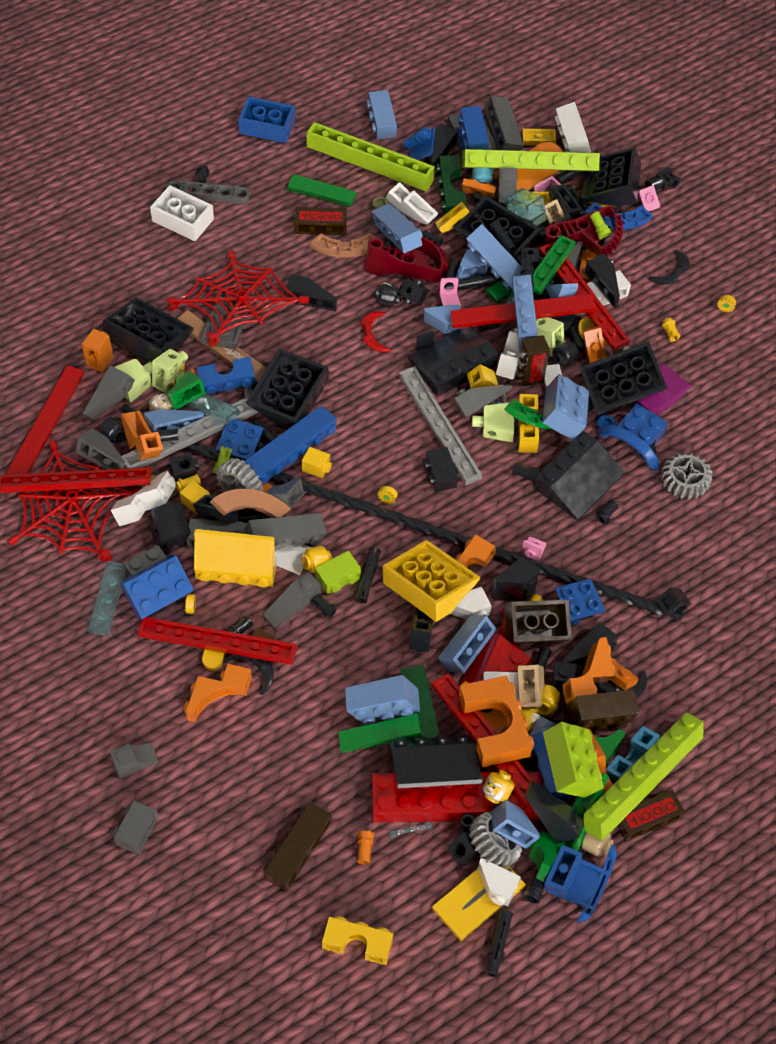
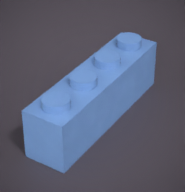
M390 203L372 211L375 226L403 253L422 246L421 238L423 236L421 230L416 228L411 221L409 222L405 215H402Z
M481 224L466 238L467 246L473 253L476 251L480 255L479 259L484 265L488 264L492 268L490 271L496 278L500 277L504 281L502 284L508 291H513V276H521L520 269L522 267Z
M531 275L513 276V295L519 349L522 347V340L538 336Z

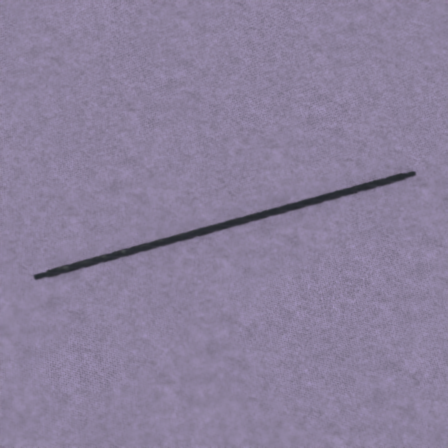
M197 442L183 448V450L191 453L200 454L215 461L218 460L219 451ZM230 455V459L238 458L240 461H242L241 458ZM281 472L269 480L285 484L295 477ZM301 479L303 491L326 500L335 501L338 504L389 520L410 529L418 530L439 539H444L462 547H465L469 539H473ZM495 546L496 553L493 558L502 559L513 564L522 557ZM523 556L539 571V574L559 579L568 584L589 579ZM592 580L599 595L616 599L622 603L645 609L660 616L662 614L666 615L658 602ZM675 611L673 616H669L681 621L683 613Z

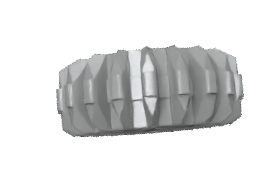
M685 451L682 455L676 453L675 456H670L664 463V467H662L661 481H664L663 487H668V492L673 491L674 496L678 494L681 499L684 496L688 500L692 496L697 499L699 495L703 496L705 494V491L709 489L712 482L710 464H705V459L700 460V456L695 457L692 452L689 455Z
M231 458L222 463L216 471V479L219 481L217 484L221 486V491L223 492L234 489H253L259 491L264 489L261 485L262 481L258 479L259 475L254 472L255 469L252 470L250 464L246 465L244 460L240 461L238 458Z
M492 811L489 813L484 812L473 820L469 828L471 832L469 837L472 839L471 844L476 847L475 851L480 853V857H484L487 863L491 862L505 868L518 860L522 852L521 846L493 831Z

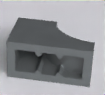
M294 478L285 484L272 486L266 492L284 502L291 509L304 496L301 478Z
M151 742L138 746L126 744L110 751L113 764L120 779L159 763Z

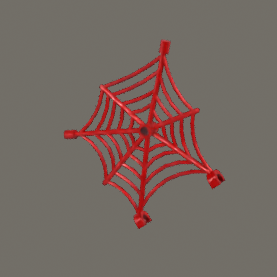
M233 250L227 252L230 263L219 273L203 278L196 277V284L187 294L178 299L175 297L166 299L171 304L168 306L171 312L182 303L199 309L209 317L215 329V333L210 332L206 334V337L210 339L207 344L211 347L219 342L220 335L231 328L253 322L263 324L262 320L279 308L298 301L299 303H309V296H300L298 298L290 292L277 278L272 267L257 268L242 264L235 260L236 257ZM236 264H238V265H240V266H242V267L251 269V270L266 271V272H250V271H244V270H241V269H237ZM232 265L233 269L231 270V272L223 278L214 281H206L208 279H212L221 275ZM234 272L235 276L230 280L218 285L213 284L227 279ZM238 272H240V273H244V274H250V275H262V276H246V275H239V274H238ZM271 272L279 285L292 297H286L272 284L267 275ZM239 278L258 279V280H257V281H240ZM266 278L271 287L282 297H272L266 291L261 281ZM236 279V283L232 286L222 288V286H225ZM199 282L204 284L196 296L192 299H185L197 288ZM241 284H253L251 287L241 286ZM260 285L268 297H262L257 292L256 287ZM206 286L212 287L204 298L197 299L203 293ZM214 289L219 290L214 298H208ZM254 291L258 297H248V295ZM222 292L227 294L226 297L218 298ZM220 301H226L231 306L232 311L229 313L228 308ZM230 301L238 302L235 306H233V304ZM262 301L259 304H257L254 308L251 307V305L254 302ZM267 301H274L261 308L257 313L255 312L257 308ZM282 301H288L268 311L261 318L258 316L268 307ZM207 302L217 303L225 309L227 318L224 322L219 311ZM192 303H202L213 309L220 318L221 326L219 329L207 311ZM245 312H251V313H252V314L241 315V316L234 317V318L231 319L232 316L238 315V314H240V313H245ZM246 317H255V318H256V319H252V320H246V321H242V322L235 323V324H233V325H231V326H228L227 328L224 329V327H225L227 324H229V323H231V322H233V321H235V320L242 319V318H246Z
M51 440L49 441V446L53 453L40 473H44L54 456L57 461L49 473L54 472L57 465L61 472H65L64 468L69 471H77L62 463L60 456L75 465L100 470L101 467L98 465H85L71 460L58 451L56 441ZM114 487L117 490L123 491L119 493H113L105 488H100L106 492L105 494H100L93 488H89L95 493L92 495L85 489H68L66 496L58 495L62 490H58L53 495H46L51 490L45 491L43 494H36L37 491H33L31 494L22 492L18 496L22 500L24 509L23 523L19 534L13 535L7 542L10 546H13L19 541V538L24 536L41 537L52 542L59 550V555L68 550L84 549L97 553V557L100 560L109 563L112 558L109 555L111 551L104 548L101 549V537L106 521L112 513L111 509L101 525L98 541L93 533L95 522L100 512L108 503L121 496H125L122 498L125 499L141 490V488H135L132 491L121 487ZM82 491V492H84L86 495H78V494ZM112 497L97 511L90 528L88 524L89 513L95 504L103 498ZM24 498H28L32 510V523L24 530L27 517V506ZM31 498H35L39 509L40 519L36 522L35 508ZM38 498L44 499L47 504L48 513L44 516ZM98 498L92 503L85 517L82 511L86 504L92 499ZM48 499H55L57 502V507L51 510ZM87 499L80 508L78 505L79 500ZM67 504H69L68 511L63 509ZM57 511H62V512L66 513L67 516L65 517V516H63L62 514H59V513H56V512H57ZM79 514L81 520H70L71 515ZM52 515L59 516L65 520V525L63 526L47 518ZM42 522L55 524L63 529V534L61 536L58 531L51 527L38 525ZM70 523H83L86 529H68ZM34 528L50 530L60 538V546L46 535L28 532ZM83 531L88 532L91 538L75 537L66 539L67 532ZM84 540L93 542L96 549L85 546L64 548V545L68 541Z

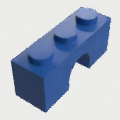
M251 356L233 360L232 371L225 375L217 372L215 364L197 367L198 377L202 379L205 395L257 384Z

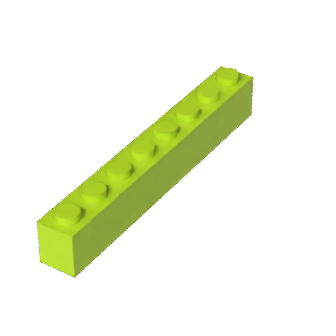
M316 122L307 131V147L426 192L434 181L435 166Z
M465 149L462 151V168H517L521 170L599 171L600 153Z
M686 712L584 813L585 831L603 841L703 739V721Z

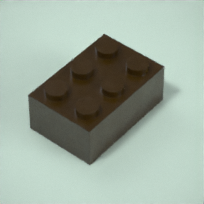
M569 600L510 602L504 605L507 640L512 644L552 643L572 640Z
M634 689L576 696L564 708L568 724L590 730L595 729L596 732L607 730L608 727H614L615 729L625 728L640 713Z

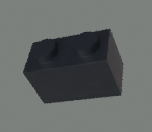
M448 447L426 451L423 465L424 469L429 472L430 486L433 485L435 492L457 488L458 476Z

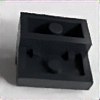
M565 184L552 186L548 192L549 198L551 200L557 199L564 215L568 213L572 220L584 216L583 213L588 209L573 186L566 187Z
M221 491L215 496L204 495L193 504L195 511L200 516L229 523L239 521L237 513L243 511V509L235 510L225 516L219 512L210 502L217 495L223 493Z
M180 502L163 504L151 512L153 520L149 523V528L155 545H158L165 556H167L175 545H183L191 535L190 528Z

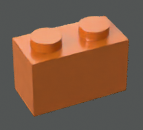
M93 329L83 341L82 348L86 366L102 373L114 358L110 337L103 331Z

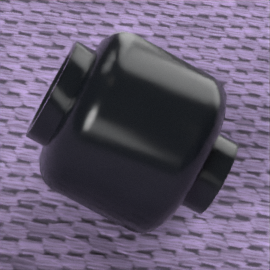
M384 282L377 286L374 298H376L377 304L392 308L394 304L398 305L401 295L398 294L399 289L397 286Z
M564 340L553 348V359L560 366H569L578 359L579 348L574 342Z
M109 417L101 423L99 432L108 437L112 444H118L125 440L124 427L118 418Z

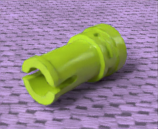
M595 212L590 216L599 239H603L612 233L608 225L605 224L600 212Z
M220 447L218 460L213 468L215 474H217L216 471L221 464L230 459L231 448Z

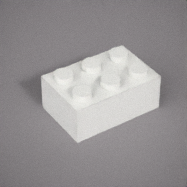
M575 102L556 108L557 116H555L557 126H559L560 136L564 137L562 141L564 148L567 150L566 152L591 153Z
M170 185L150 207L153 222L193 241H196L214 220L213 205Z

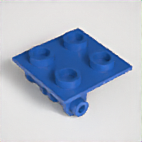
M423 127L404 140L403 146L410 149V158L421 161L432 154L435 128L430 130L429 127Z
M229 417L216 451L220 452L221 446H224V448L228 447L232 449V456L247 460L256 453L255 449L264 427Z
M591 578L555 588L559 600H569L570 622L573 625L580 624V619L606 612Z

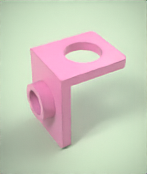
M550 176L536 184L534 192H547L552 186L561 184L553 176Z
M654 185L638 190L642 205L646 210L652 211L660 207Z
M441 278L439 296L443 306L459 304L461 307L457 295L458 278ZM448 282L454 284L453 288L449 290L444 288V285Z
M528 537V540L523 541L521 555L539 561L546 547V542Z

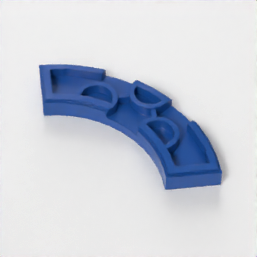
M595 202L583 213V215H586L603 207ZM642 205L632 211L616 213L622 217L623 230L643 226L654 217ZM609 217L603 218L605 224L614 229Z

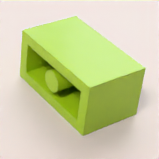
M347 551L316 567L315 578L328 595L332 592H338L349 583L357 582L361 578V568L351 553Z

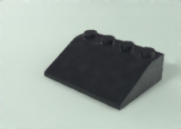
M636 147L602 155L599 160V171H586L582 200L620 207L637 203L641 161Z
M486 195L454 228L455 232L467 238L483 224L496 239L489 225L493 221L498 220L503 229L509 233V238L516 246V250L510 253L515 260H517V254H521V247L534 248L540 241V228Z
M135 297L103 320L102 331L109 335L111 343L149 363L168 349L178 352L193 332L194 327Z
M464 327L409 355L407 358L438 397L469 381L467 373L481 364L489 369L496 367L499 353L484 337L469 327Z
M649 341L580 367L597 415L668 389Z
M279 348L246 401V404L278 427L288 430L310 413L329 381V367Z
M582 431L536 476L534 489L575 520L579 521L625 472L595 438Z
M458 734L455 737L437 735L435 738L417 736L415 739L397 737L394 740H388V764L398 788L483 783L475 743L467 734Z

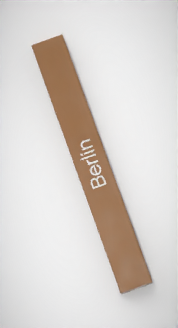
M187 310L177 319L194 327L190 335L201 343L206 323ZM202 343L231 366H233V360L250 357L239 347L234 350L215 345L211 347L209 344ZM251 357L256 383H258L267 368Z

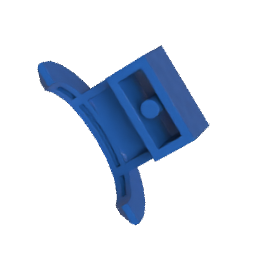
M636 404L618 426L611 424L602 425L598 428L597 434L601 438L612 436L628 443L643 456L648 467L659 470L658 458L650 448V445L655 446L664 436L668 422L641 405Z
M611 844L603 868L582 860V853L564 845L560 848L545 881V891L584 908L577 920L578 923L590 919L603 894L617 857L615 846Z

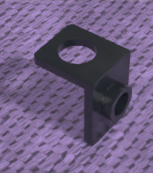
M433 330L417 336L416 351L433 344Z

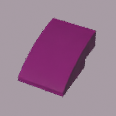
M666 364L660 365L659 368L668 389L632 402L634 405H641L657 416L664 410L667 411L691 388V384Z

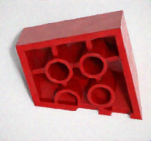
M493 634L466 670L460 685L465 681L468 683L483 681L484 672H518V666L530 665L531 658L500 634Z

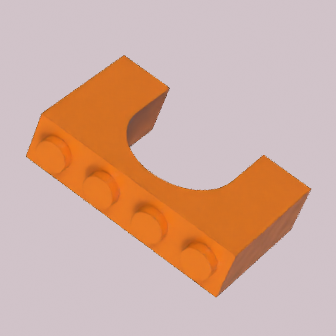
M508 675L460 685L458 696L464 713L483 709H495L505 714L511 724L501 734L477 739L476 751L481 766L486 767L531 757L534 740L531 735H528L527 720L525 717L522 718L521 703L515 698V686L513 682L510 683Z

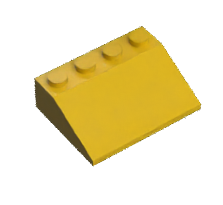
M195 529L194 570L196 579L205 582L210 580L219 581L224 584L229 582L238 583L243 586L249 584L258 585L263 588L273 587L277 567L274 537Z
M428 540L423 541L383 565V583L435 622L450 614L480 580V576Z

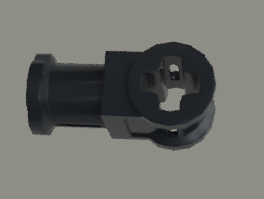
M666 167L657 173L656 178L646 180L645 187L654 185L655 191L660 188L665 191L676 188L681 179L674 175L671 167Z

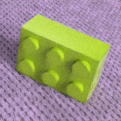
M560 722L543 732L557 792L586 798L604 788L602 774L597 762V754L594 750L592 735L589 729Z

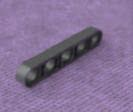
M172 180L167 184V188L169 185L178 187L179 190L200 200L245 204L249 201V191L245 187ZM193 188L196 191L188 192L187 190ZM206 190L213 191L211 194L204 193ZM222 192H228V193H229V194L226 195V196L221 195ZM243 193L246 196L238 197L237 195Z

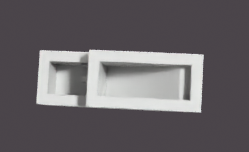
M400 182L386 196L394 207L423 224L428 225L438 215V212L415 191L410 193Z

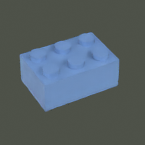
M558 374L546 387L542 423L574 440L585 429L587 424L589 391L569 378Z
M403 675L345 688L347 712L365 725L374 724L375 721H387L394 719V717H404L420 712L418 688Z

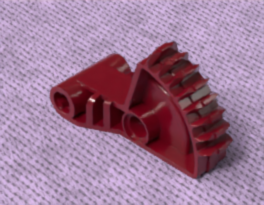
M608 205L571 221L556 222L546 228L544 245L556 242L559 236L562 235L575 242H583V245L596 256L605 254L608 257V255L613 254V251H616L623 236L622 217L615 213L612 206ZM595 212H600L602 218L609 217L614 227V236L603 247L598 244L601 239L598 238L596 228L590 219V216Z
M428 237L421 238L422 246L403 253L396 247L395 249L391 248V245L388 247L384 246L383 241L379 238H371L368 241L363 269L367 273L374 275L397 273L438 283L441 275L448 269V261L445 256L446 253L443 252L442 248H439V244H434V240H428ZM420 251L427 254L435 262L437 268L430 267L427 257Z

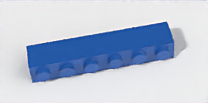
M319 406L245 460V464H250V468L252 470L255 469L254 472L259 475L258 479L262 481L261 485H264L274 475L280 474L286 466L293 464L298 457L305 455L309 447L320 444L325 437L332 435L336 430L337 418L324 407Z

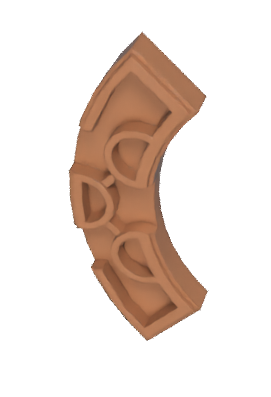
M369 232L361 238L351 240V242H340V240L329 238L320 233L309 242V247L333 257H357L366 254L369 239L376 237Z
M253 489L229 490L217 495L210 502L224 516L235 510L254 508L256 511L262 512L271 518L284 517L291 510L290 507L278 498Z

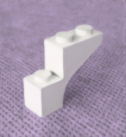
M517 328L509 331L505 349L501 353L496 375L509 379L516 377V371L519 367L520 351Z
M165 471L154 478L150 485H146L135 494L117 501L111 512L118 525L122 526L139 521L145 511L166 504L176 488L175 480L168 471Z

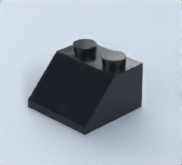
M522 556L494 578L491 598L494 601L522 602L526 598L530 599L536 593L539 571Z

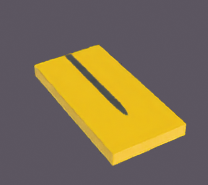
M509 866L506 867V868H505V867H502V868H504V869H506V870H508V871H510V872L516 874ZM477 869L434 904L432 909L454 935L462 941L502 906L495 904L488 897ZM521 879L513 897L526 886Z

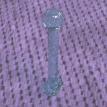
M425 822L424 825L399 831L393 830L389 832V837L394 838L400 834L421 829L430 830L432 824L431 822Z

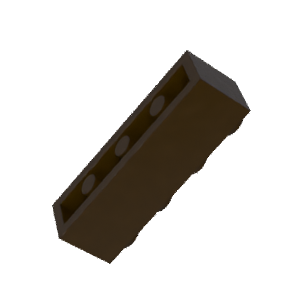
M309 802L306 808L303 807L300 810L298 821L295 825L292 824L286 833L287 838L284 842L278 844L275 849L276 855L272 860L269 859L263 868L265 880L285 892L289 890L332 823V814Z

